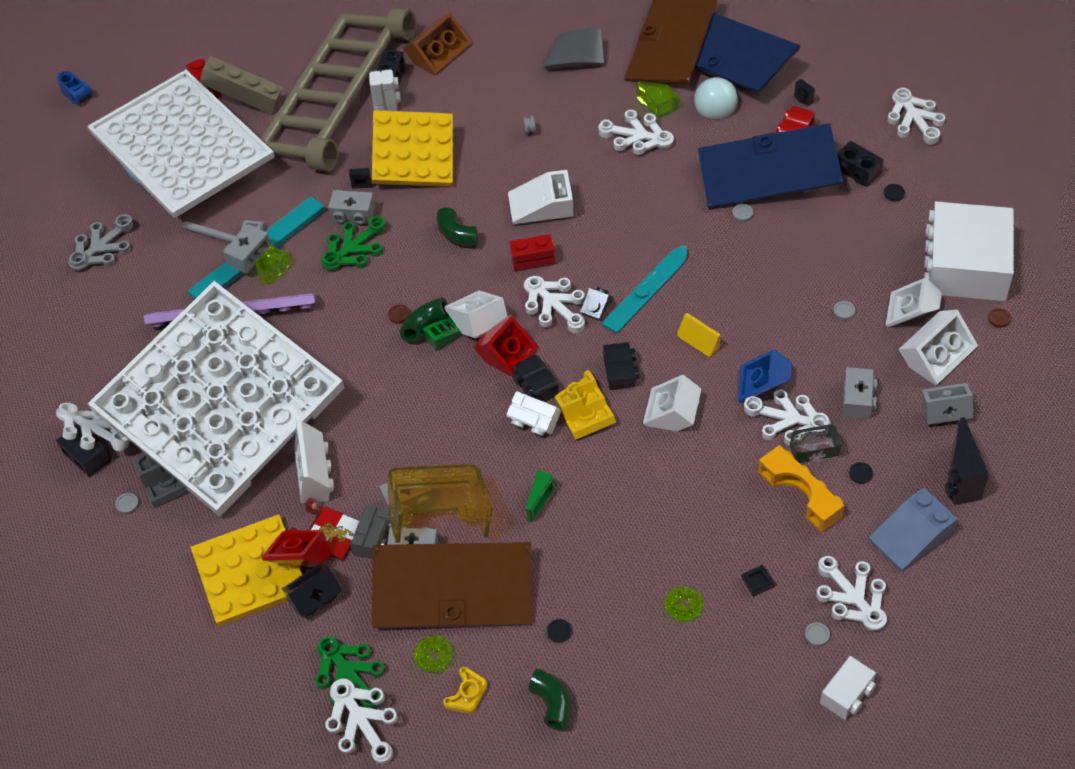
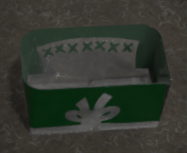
M828 424L800 429L791 433L790 450L795 460L801 465L839 457L842 442L834 425ZM821 444H827L831 446L829 448L817 450V447ZM799 448H805V449H807V450H809V451H807V452H798L797 449H799Z

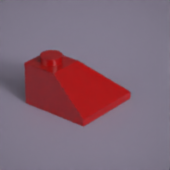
M509 315L487 331L473 348L487 364L512 377L513 365L530 357L538 348V345L512 315Z
M323 530L282 531L262 555V560L297 567L314 568L321 562L324 564L331 552Z

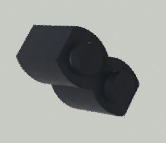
M629 342L603 345V358L609 390L636 386V379H639L638 366L633 364V361H636L635 349L630 348Z
M537 354L513 365L512 378L517 385H521L525 395L544 401L559 394L556 379Z

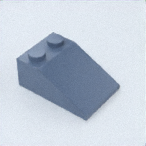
M923 487L909 497L868 540L894 566L903 572L953 535L958 518Z

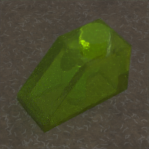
M642 81L636 83V97L658 119L678 110L679 96L667 84Z

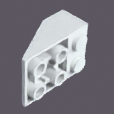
M567 170L547 172L508 192L513 224L574 216L573 198Z

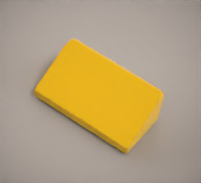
M686 313L678 329L677 336L706 356L711 357L720 349L721 334Z

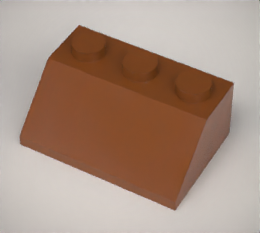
M449 12L438 18L408 43L403 50L415 65L435 75L473 42L453 14Z

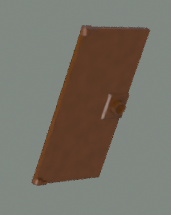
M653 0L625 75V81L689 85L718 0Z
M531 542L378 544L372 547V628L533 625Z

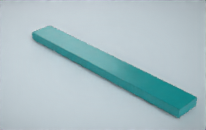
M310 196L267 229L265 232L268 233L271 248L257 263L325 211L324 205ZM224 262L189 289L188 294L195 300L213 281L225 289L244 273L228 266Z

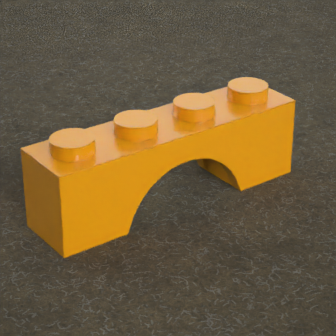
M779 445L759 459L758 473L773 487L781 485L793 486L807 496L809 503L807 505L806 519L821 533L843 518L845 506L843 501L837 495H833L821 480H817L806 466L801 465L795 460L790 451L785 450Z

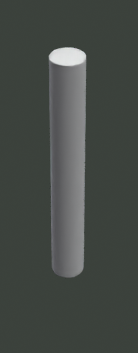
M185 221L183 224L184 229L230 243L236 238L235 235Z

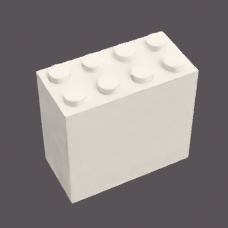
M935 202L934 209L929 210L928 223L931 224L926 225L925 237H928L929 240H926L925 253L928 256H925L924 269L928 272H925L924 278L933 283L942 292L943 296L1006 301L1013 277V208Z

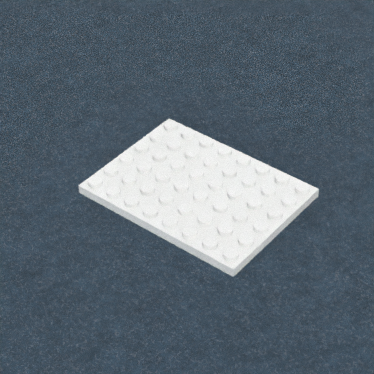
M187 70L182 71L88 125L89 132L174 218L275 157L274 152Z

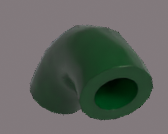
M445 207L437 211L436 220L439 231L447 240L461 246H478L477 226L460 224L457 221V213L452 208Z
M440 297L415 309L401 326V338L406 342H417L423 333V328L448 318L449 315L445 310V306L448 305L446 299Z
M536 668L530 680L529 692L540 696L546 702L547 710L543 720L544 723L554 730L566 731L572 711L568 690L557 677Z

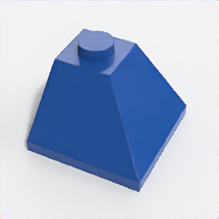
M773 349L742 364L738 401L742 403L748 397L757 396L791 380L792 361Z

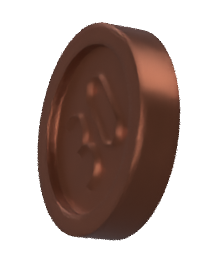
M398 304L389 309L388 315L390 321L401 324L404 323L410 312L407 306Z
M1003 308L991 310L988 316L990 324L998 328L1008 326L1011 320L1010 313Z

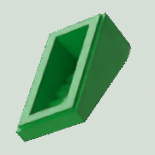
M451 317L423 328L424 338L436 351L462 335Z
M539 469L536 472L526 505L528 522L534 521L555 489L553 475Z

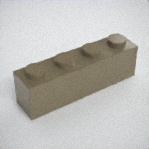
M212 56L206 62L200 83L204 86L269 114L273 113L282 91V86Z

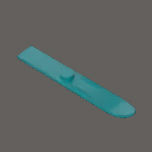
M682 245L670 252L602 322V325L618 334L682 267L687 257V247Z

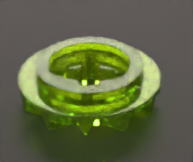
M683 584L678 588L673 587L666 594L664 605L667 613L672 618L679 621H690L698 617L702 612L703 599L701 593H698L694 587L689 588ZM679 597L683 598L684 600L689 599L688 607L684 604L679 605Z
M441 636L425 637L418 642L414 649L416 665L423 672L425 670L432 673L438 670L443 671L448 664H451L453 656L452 646L447 639ZM429 648L432 651H434V653H438L437 661L433 657H430Z

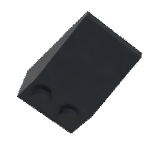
M965 417L959 420L953 443L948 479L945 484L946 494L948 497H951L954 505L981 500L989 476Z

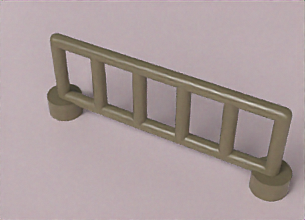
M393 8L387 17L340 14L260 139L274 154L306 158V163L310 169L333 170L338 160V146L333 139H330L390 39H412L416 30L414 12L408 9ZM346 25L384 28L376 42L338 39ZM331 49L368 53L360 67L323 64ZM315 74L353 78L344 93L306 89ZM299 100L337 104L328 120L290 115ZM282 126L320 131L318 136L312 138L307 146L273 142Z

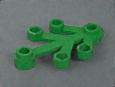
M381 216L370 218L369 228L353 240L352 236L356 232L354 223H344L343 248L337 251V246L341 243L339 235L336 233L330 234L327 237L328 251L323 254L321 259L323 268L335 270L341 265L355 264L357 268L362 269L368 265L365 255L345 257L350 253H371L374 257L381 256L383 248L380 243L361 244L374 234L379 235L386 229L385 219Z
M326 636L317 645V653L322 660L319 674L315 677V682L321 690H325L331 685V679L328 674L332 661L337 666L335 681L347 678L358 689L371 690L373 687L368 688L356 672L371 673L375 678H380L385 674V667L381 661H347L342 657V655H357V658L361 661L368 660L371 656V651L367 644H360L358 646L340 644L338 639ZM329 647L333 648L331 651H326ZM367 650L366 654H359L360 651ZM381 667L380 671H373L374 668ZM321 679H327L325 683H319ZM344 687L339 689L338 694H343ZM375 693L372 698L378 700L380 693ZM329 695V700L332 706H334L335 701ZM361 700L365 708L376 709L380 706V704L367 703L368 700Z

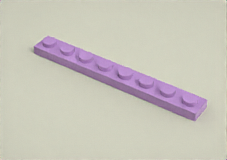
M309 293L244 301L242 303L252 311L257 310V314L268 313L272 308H278V311L291 310V306L299 305V309L312 307V303L316 302V294ZM185 309L147 313L144 315L145 324L151 323L152 327L165 325L164 322L173 321Z

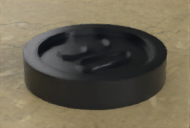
M890 184L885 187L884 197L887 200L898 202L904 198L905 190L901 185Z
M864 462L854 463L849 470L850 479L858 484L868 483L873 475L872 468Z
M555 619L549 623L547 635L551 641L563 643L571 636V626L563 619Z

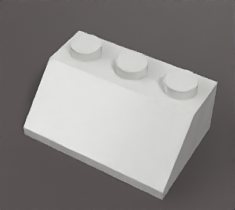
M947 310L939 311L898 350L909 368L932 384L937 385L978 344L959 311Z
M301 420L296 421L294 452L301 503L329 502V494L333 492L334 486L333 479L328 477V473H331L330 460H326L328 442L323 441V434L319 430Z

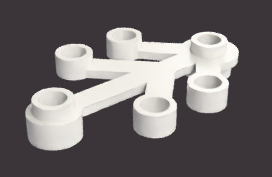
M907 88L897 89L892 97L895 106L892 112L888 114V123L892 125L898 124L900 121L899 113L904 107L907 113L902 124L898 126L897 135L901 138L908 137L909 126L913 120L922 131L924 142L927 145L936 144L939 141L940 131L935 127H929L923 118L933 120L932 123L935 126H942L945 123V115L933 113L936 106L934 101L912 97L910 90ZM913 105L921 106L923 110L915 108Z
M634 110L625 112V121L630 123L634 129L615 126L610 120H603L599 124V135L603 138H610L614 133L630 136L626 139L618 137L614 140V148L618 151H622L633 144V152L640 155L656 146L659 149H668L674 140L670 132L661 130L656 123V116L651 113L644 116V124L650 127L653 133L645 130L638 121L637 113Z
M531 276L525 280L524 288L529 294V300L525 304L526 312L530 315L536 314L538 312V295L544 299L542 313L539 315V324L542 327H549L552 324L551 308L553 307L567 320L570 332L580 333L584 330V318L580 314H573L561 303L582 304L585 300L584 292L575 290L572 294H559L547 291L560 290L561 292H568L571 289V282L568 278H561L558 282L544 281L539 276Z
M782 389L775 391L774 402L782 405L785 411L763 406L761 399L755 396L748 397L744 402V411L750 417H756L760 414L782 420L763 427L762 437L766 440H773L776 433L796 424L804 425L797 430L817 427V424L822 426L831 424L827 415L817 413L806 395H799L796 398L795 406L799 410H804L807 416L798 413L788 399L787 392ZM828 429L806 431L794 435L795 443L793 445L797 444L799 438L804 437V433L808 435L810 434L809 432L814 433V431H817V435H822L825 432L827 433ZM793 430L787 431L784 436V442L789 446L790 439L788 437L791 436Z
M62 403L56 410V416L64 422L63 438L67 440L76 438L77 429L74 427L73 422L81 426L82 437L80 447L90 450L94 448L95 439L92 437L91 431L110 441L113 449L116 451H124L129 446L130 440L127 437L119 434L93 411H79L77 406L72 403Z
M822 557L818 563L819 574L826 578L832 577L845 593L832 591L830 587L822 585L817 589V599L821 602H838L832 608V616L836 620L860 621L870 631L882 629L887 621L885 612L880 609L882 595L886 588L885 582L881 579H875L871 582L870 591L873 596L870 606L864 600L866 577L869 575L870 565L864 561L856 564L855 574L857 577L854 588L837 569L838 563L833 557ZM824 563L832 564V566H826ZM859 568H865L866 571L861 572ZM879 585L882 589L878 590L874 586ZM820 592H826L828 595L823 596ZM844 604L856 605L860 611L847 610ZM837 609H840V610H842L844 613L838 614V613H836V610H837ZM870 616H876L879 619L874 620Z
M348 679L335 681L330 689V695L335 703L332 715L325 724L327 730L332 734L340 732L342 729L340 720L344 706L346 705L350 711L345 735L338 744L339 749L344 754H350L354 751V739L357 726L359 725L373 747L371 754L374 760L379 764L390 762L393 757L391 746L386 742H381L367 719L383 721L387 725H393L398 719L397 713L392 708L377 710L359 707L354 700H369L372 704L379 705L385 698L382 690L379 688L371 690L358 689ZM340 688H346L344 694H338ZM375 693L381 694L378 700L372 699ZM388 713L394 714V717L391 720L385 719V716ZM332 722H338V726L335 729L330 728ZM351 742V746L348 749H343V744ZM379 748L386 749L383 755H377Z

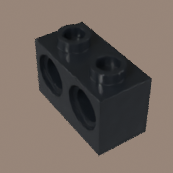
M385 49L376 70L380 72L392 70L393 77L398 78V85H400L406 69L403 51Z
M851 140L837 153L841 173L866 187L882 173L884 159Z

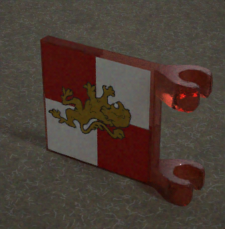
M308 498L305 503L307 506L306 511L311 514H317L309 530H323L331 552L330 557L343 562L351 549L350 544L359 520L324 506L313 498ZM291 527L288 531H300V530H298V529L295 528V527Z

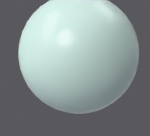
M718 77L710 78L702 82L697 88L694 95V105L697 112L706 118L723 119L733 114L736 110L738 94L735 87L728 80Z

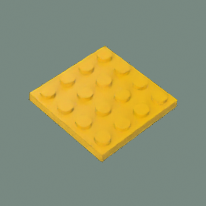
M373 110L372 184L452 187L453 114Z
M280 514L191 546L217 627L288 601L281 588L302 575L300 567L262 560V555L282 531H286Z

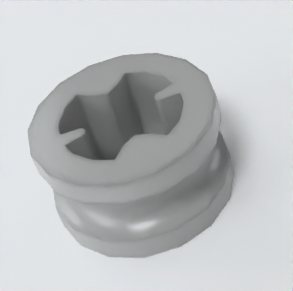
M530 116L529 119L523 117L525 134L527 135L529 132L536 133L533 116Z

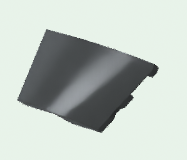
M584 28L558 34L548 59L544 64V68L561 70L562 67L602 66L604 64L601 29Z
M146 453L140 455L133 462L154 508L189 492L186 486Z

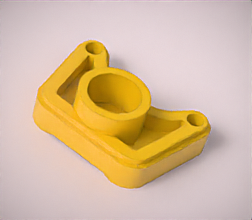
M461 667L459 673L463 682L460 685L459 691L454 696L446 697L443 700V704L447 710L472 714L476 711L487 689V681L469 668Z

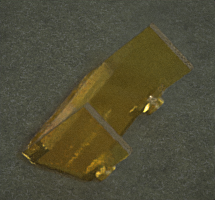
M472 464L396 467L389 471V520L395 543H400L401 529L412 523L413 513L457 511L461 520L467 523L479 522L483 537L489 536L493 508L481 471L477 466Z

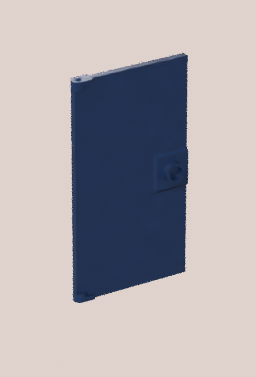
M713 13L695 68L760 93L788 60L799 51L800 45Z
M830 123L780 133L758 135L748 139L698 148L708 209L843 184Z

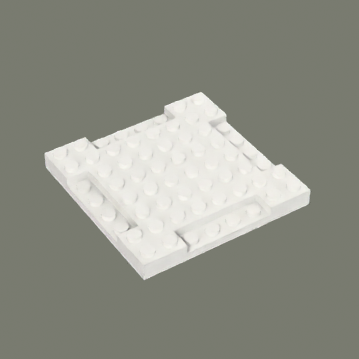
M213 281L116 375L88 405L95 414L123 437H127L186 486L189 492L221 517L251 486L250 480L295 435L296 421L301 420L307 423L311 417L315 419L345 387L342 379Z

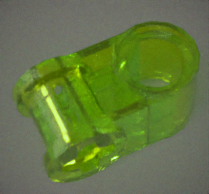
M270 245L256 262L259 281L265 285L274 283L289 266L292 259L291 252L281 251L276 246Z

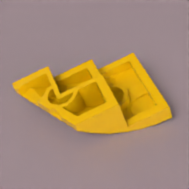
M589 370L584 372V378L579 382H572L565 390L555 396L559 409L575 440L616 423L614 414L608 407L605 397Z

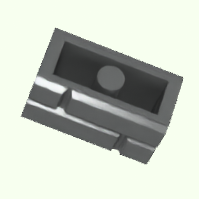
M365 505L350 544L352 553L355 556L373 559V545H387L390 527H396V520L393 518L390 509Z

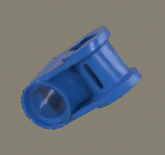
M63 71L58 74L57 81L61 92L73 104L79 105L82 99L93 95L89 85L72 72Z

